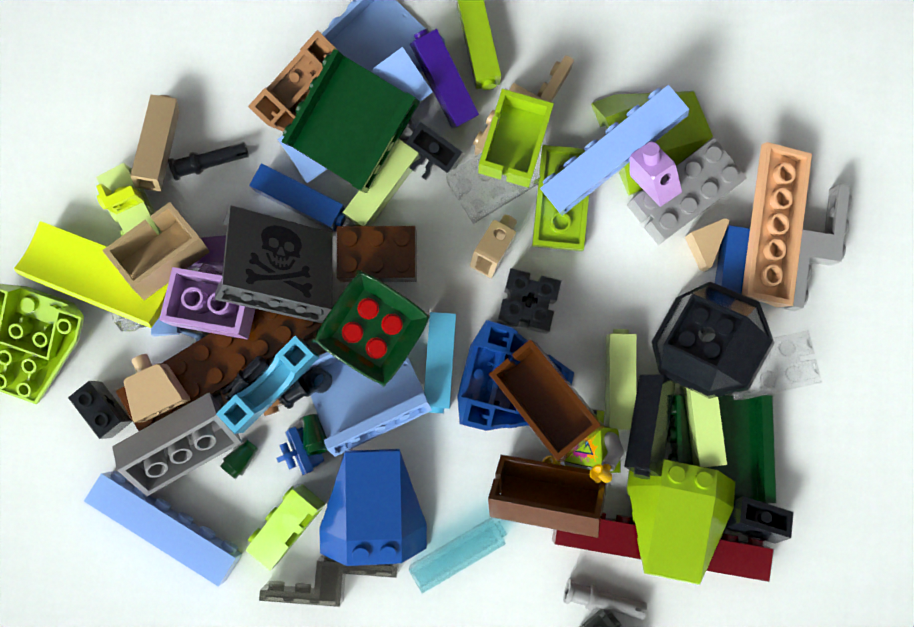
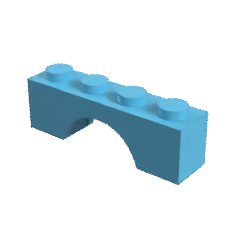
M294 336L275 355V359L269 368L249 387L235 394L216 415L234 434L244 433L320 356L302 338Z

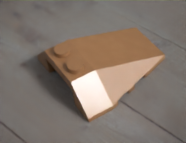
M317 30L300 48L301 51L268 87H265L248 107L268 126L283 132L285 127L292 123L297 115L296 109L298 104L305 100L310 92L309 86L311 81L316 76L318 77L323 69L322 63L327 54L332 53L334 48L336 50L337 48Z

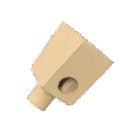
M505 214L500 222L497 220L492 221L474 250L470 263L471 268L492 279L514 240L516 232L513 229L517 224L516 219Z
M147 354L136 356L131 360L137 373L125 378L124 386L134 423L145 422L190 401V397L167 364L158 363L152 366Z

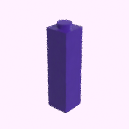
M428 28L414 35L416 40L409 45L451 128L458 127L478 116L479 113L438 30L435 29L429 32Z

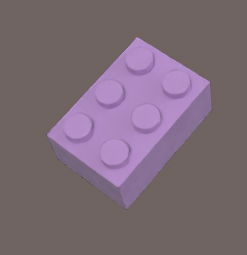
M172 267L159 320L171 326L249 339L255 308L215 300V292L222 279L221 275Z

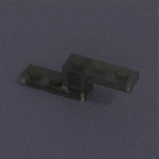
M321 556L316 563L314 588H311L309 583H296L295 586H285L283 581H269L268 584H265L260 589L259 601L340 607L344 601L346 574L397 578L399 564L346 566L326 556Z

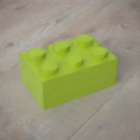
M502 89L495 109V116H493L479 161L478 173L500 180L502 175L507 176V182L529 188L554 103Z

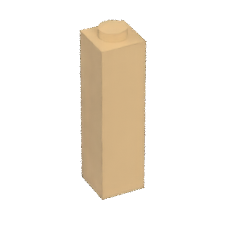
M150 94L130 175L135 188L162 191L180 114L176 98L168 95L158 96Z

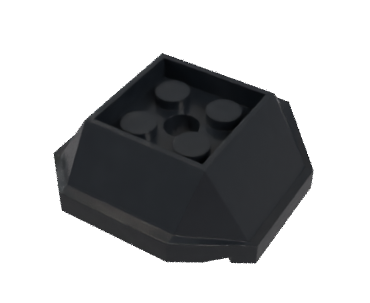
M708 282L676 297L651 341L660 375H665L670 380L708 399L749 390L775 343L759 301L713 282ZM706 334H715L713 340L709 342L702 341Z

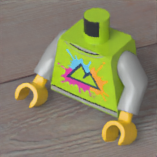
M592 409L604 424L605 411ZM604 427L564 461H557L552 455H549L542 462L559 465L563 462L565 466L590 470V477L595 482L600 483L602 480L604 483H608L612 480L611 473H621L620 459L624 454V450L619 439V431L617 428Z

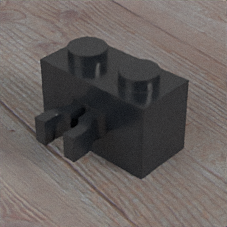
M422 122L418 124L406 142L407 145L421 154V158L410 167L412 171L415 172L420 165H424L426 160H429L425 166L426 171L422 175V178L425 180L431 175L433 165L438 166L451 175L465 156V153Z

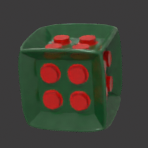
M358 269L356 277L352 279L322 322L316 336L312 338V342H317L324 350L344 364L385 387L414 348L427 325L430 315L384 282Z

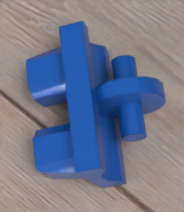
M293 427L285 432L292 451L290 452L287 442L279 445L283 455L276 458L278 463L286 461L290 470L297 467L293 459L295 456L302 475L314 471V467L324 462L322 454L309 456L303 449V427L298 429Z

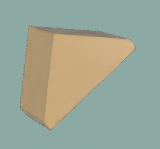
M724 218L693 231L685 237L699 270L705 272L712 268L730 220Z

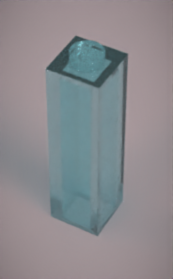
M490 517L411 564L409 572L423 594L506 544L504 536L507 533L500 521L495 523L493 518Z

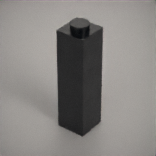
M665 375L639 376L624 467L634 473L633 476L637 478L650 479V476H661L675 390V383Z

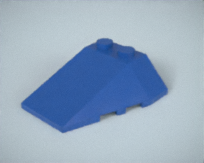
M486 320L471 343L457 395L459 424L484 431L529 426L489 375L507 358L516 362L517 365L520 363L512 354L528 342V340L518 334V331L514 328ZM547 354L572 385L574 372Z
M400 449L345 451L319 527L320 554L346 566L399 564L427 549V523Z

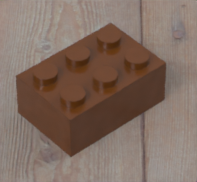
M337 226L336 278L340 282H351L356 277V271L361 269L364 273L382 282H417L416 226Z

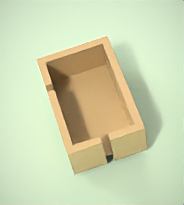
M170 202L150 216L162 233L157 235L149 223L144 220L102 250L131 288L143 300H146L169 283L172 267L187 269L210 252L201 238Z

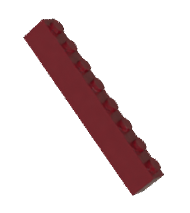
M603 512L598 538L553 529L552 541L555 545L641 559L636 524L632 522V517L616 515V519L607 518L606 513ZM722 533L706 571L770 582L774 549L766 546L765 541L748 537V542L738 540L737 535Z

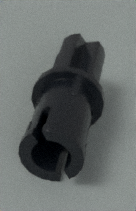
M257 356L243 371L239 370L237 377L222 390V394L226 395L225 398L230 400L235 394L254 383L269 367L268 361L262 356Z

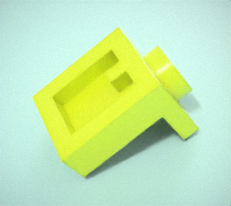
M102 183L96 185L99 192L97 195L99 204L103 209H108L116 215L145 202L141 192L132 186L119 187L112 193Z

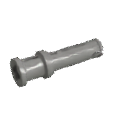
M568 579L565 586L563 601L566 604L574 602L584 605L588 610L598 607L639 618L640 620H644L646 613L635 610L636 608L647 610L646 602H639L601 592L595 585L583 586L576 584L572 579Z

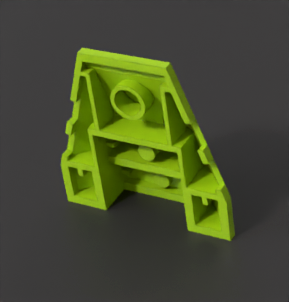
M694 91L675 92L689 108L688 116L654 142L674 161L676 166L713 137ZM651 93L615 94L593 102L591 106L600 127L606 126L608 129L612 124L616 122L620 124L628 118L626 114L636 105L641 107L649 101L648 96ZM629 162L619 172L628 196L643 191L630 176Z
M665 459L661 476H650V479H641L633 476L634 473L629 470L627 492L631 500L633 521L636 524L637 541L644 574L700 585L733 511L735 481L718 470Z

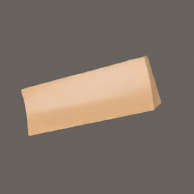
M770 142L761 144L742 295L775 307L793 306L812 159L811 153Z

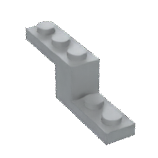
M839 184L829 190L824 233L802 230L793 306L784 307L785 310L795 311L803 309L804 305H806L809 298V292L806 290L807 280L812 273V266L809 265V262L829 266L842 262L846 253L844 236L849 228L847 211L852 202L850 185Z

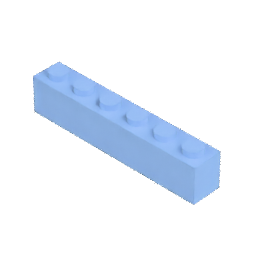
M669 85L663 89L659 87L648 96L649 101L641 107L639 105L633 107L626 114L628 118L620 124L618 122L612 124L605 131L607 135L599 141L597 139L591 141L584 148L585 152L581 156L570 158L563 165L564 169L557 175L553 173L543 181L544 185L540 189L562 216L630 162V155L648 142H656L688 116L689 108Z
M118 471L100 474L85 498V503L219 587L227 580L242 555L234 543L215 537L216 533L206 526L199 527L193 523L194 519L183 512L177 513L172 510L169 502L161 498L155 499L150 495L146 496L137 487L126 481L127 479Z

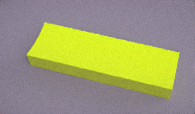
M39 221L30 245L14 267L18 275L150 328L153 327L161 315L168 287L167 283L146 300H143L102 250L106 246Z

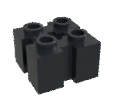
M510 268L504 293H509L510 297L509 300H502L497 322L517 327L519 321L528 323V330L545 334L549 333L554 311L548 309L549 303L554 304L557 301L562 280L540 276L538 281L530 280L531 273ZM531 296L535 303L531 307H526V302H522V298Z

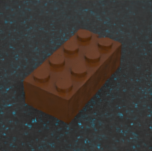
M531 339L512 354L516 360L520 361L518 365L507 358L489 374L557 461H564L606 427L538 343Z
M501 454L488 497L489 515L492 518L598 538L607 483H604L602 480L600 483L595 482L590 477V470Z

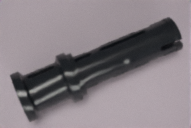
M243 141L202 154L191 152L187 157L176 160L170 158L168 163L175 181H178L186 175L193 173L199 175L203 172V169L248 158L249 153Z

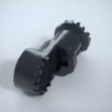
M321 367L311 368V370L296 380L279 397V400H283L282 404H284V407L291 409L294 403L304 396L309 397L315 392H326L332 385V376ZM323 374L322 383L319 386H315L314 381L316 377Z

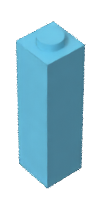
M430 312L424 393L432 409L429 413L444 414V408L450 409L456 314Z

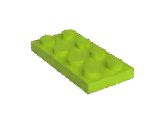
M542 145L532 240L533 247L583 252L589 195L562 216L540 188L544 185L543 181L549 175L560 173L564 169L563 165L570 158L581 156L585 152L584 149Z

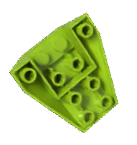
M0 284V392L33 404H38L79 341L84 315L75 303L27 286Z

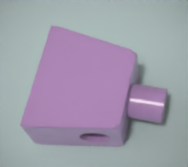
M652 141L648 142L630 155V176L660 207L682 193L676 164L659 148L658 144Z

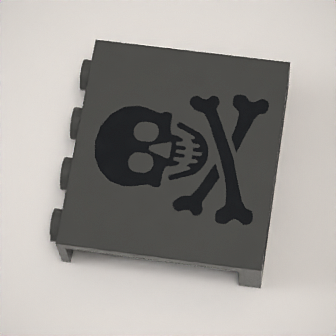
M230 205L223 220V225H227L222 279L216 289L215 300L322 323L332 309L333 233Z

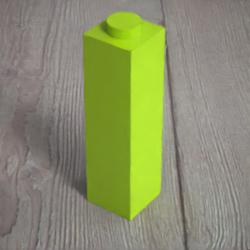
M457 0V9L476 90L481 88L482 90L494 89L497 85H500L501 72L484 0Z

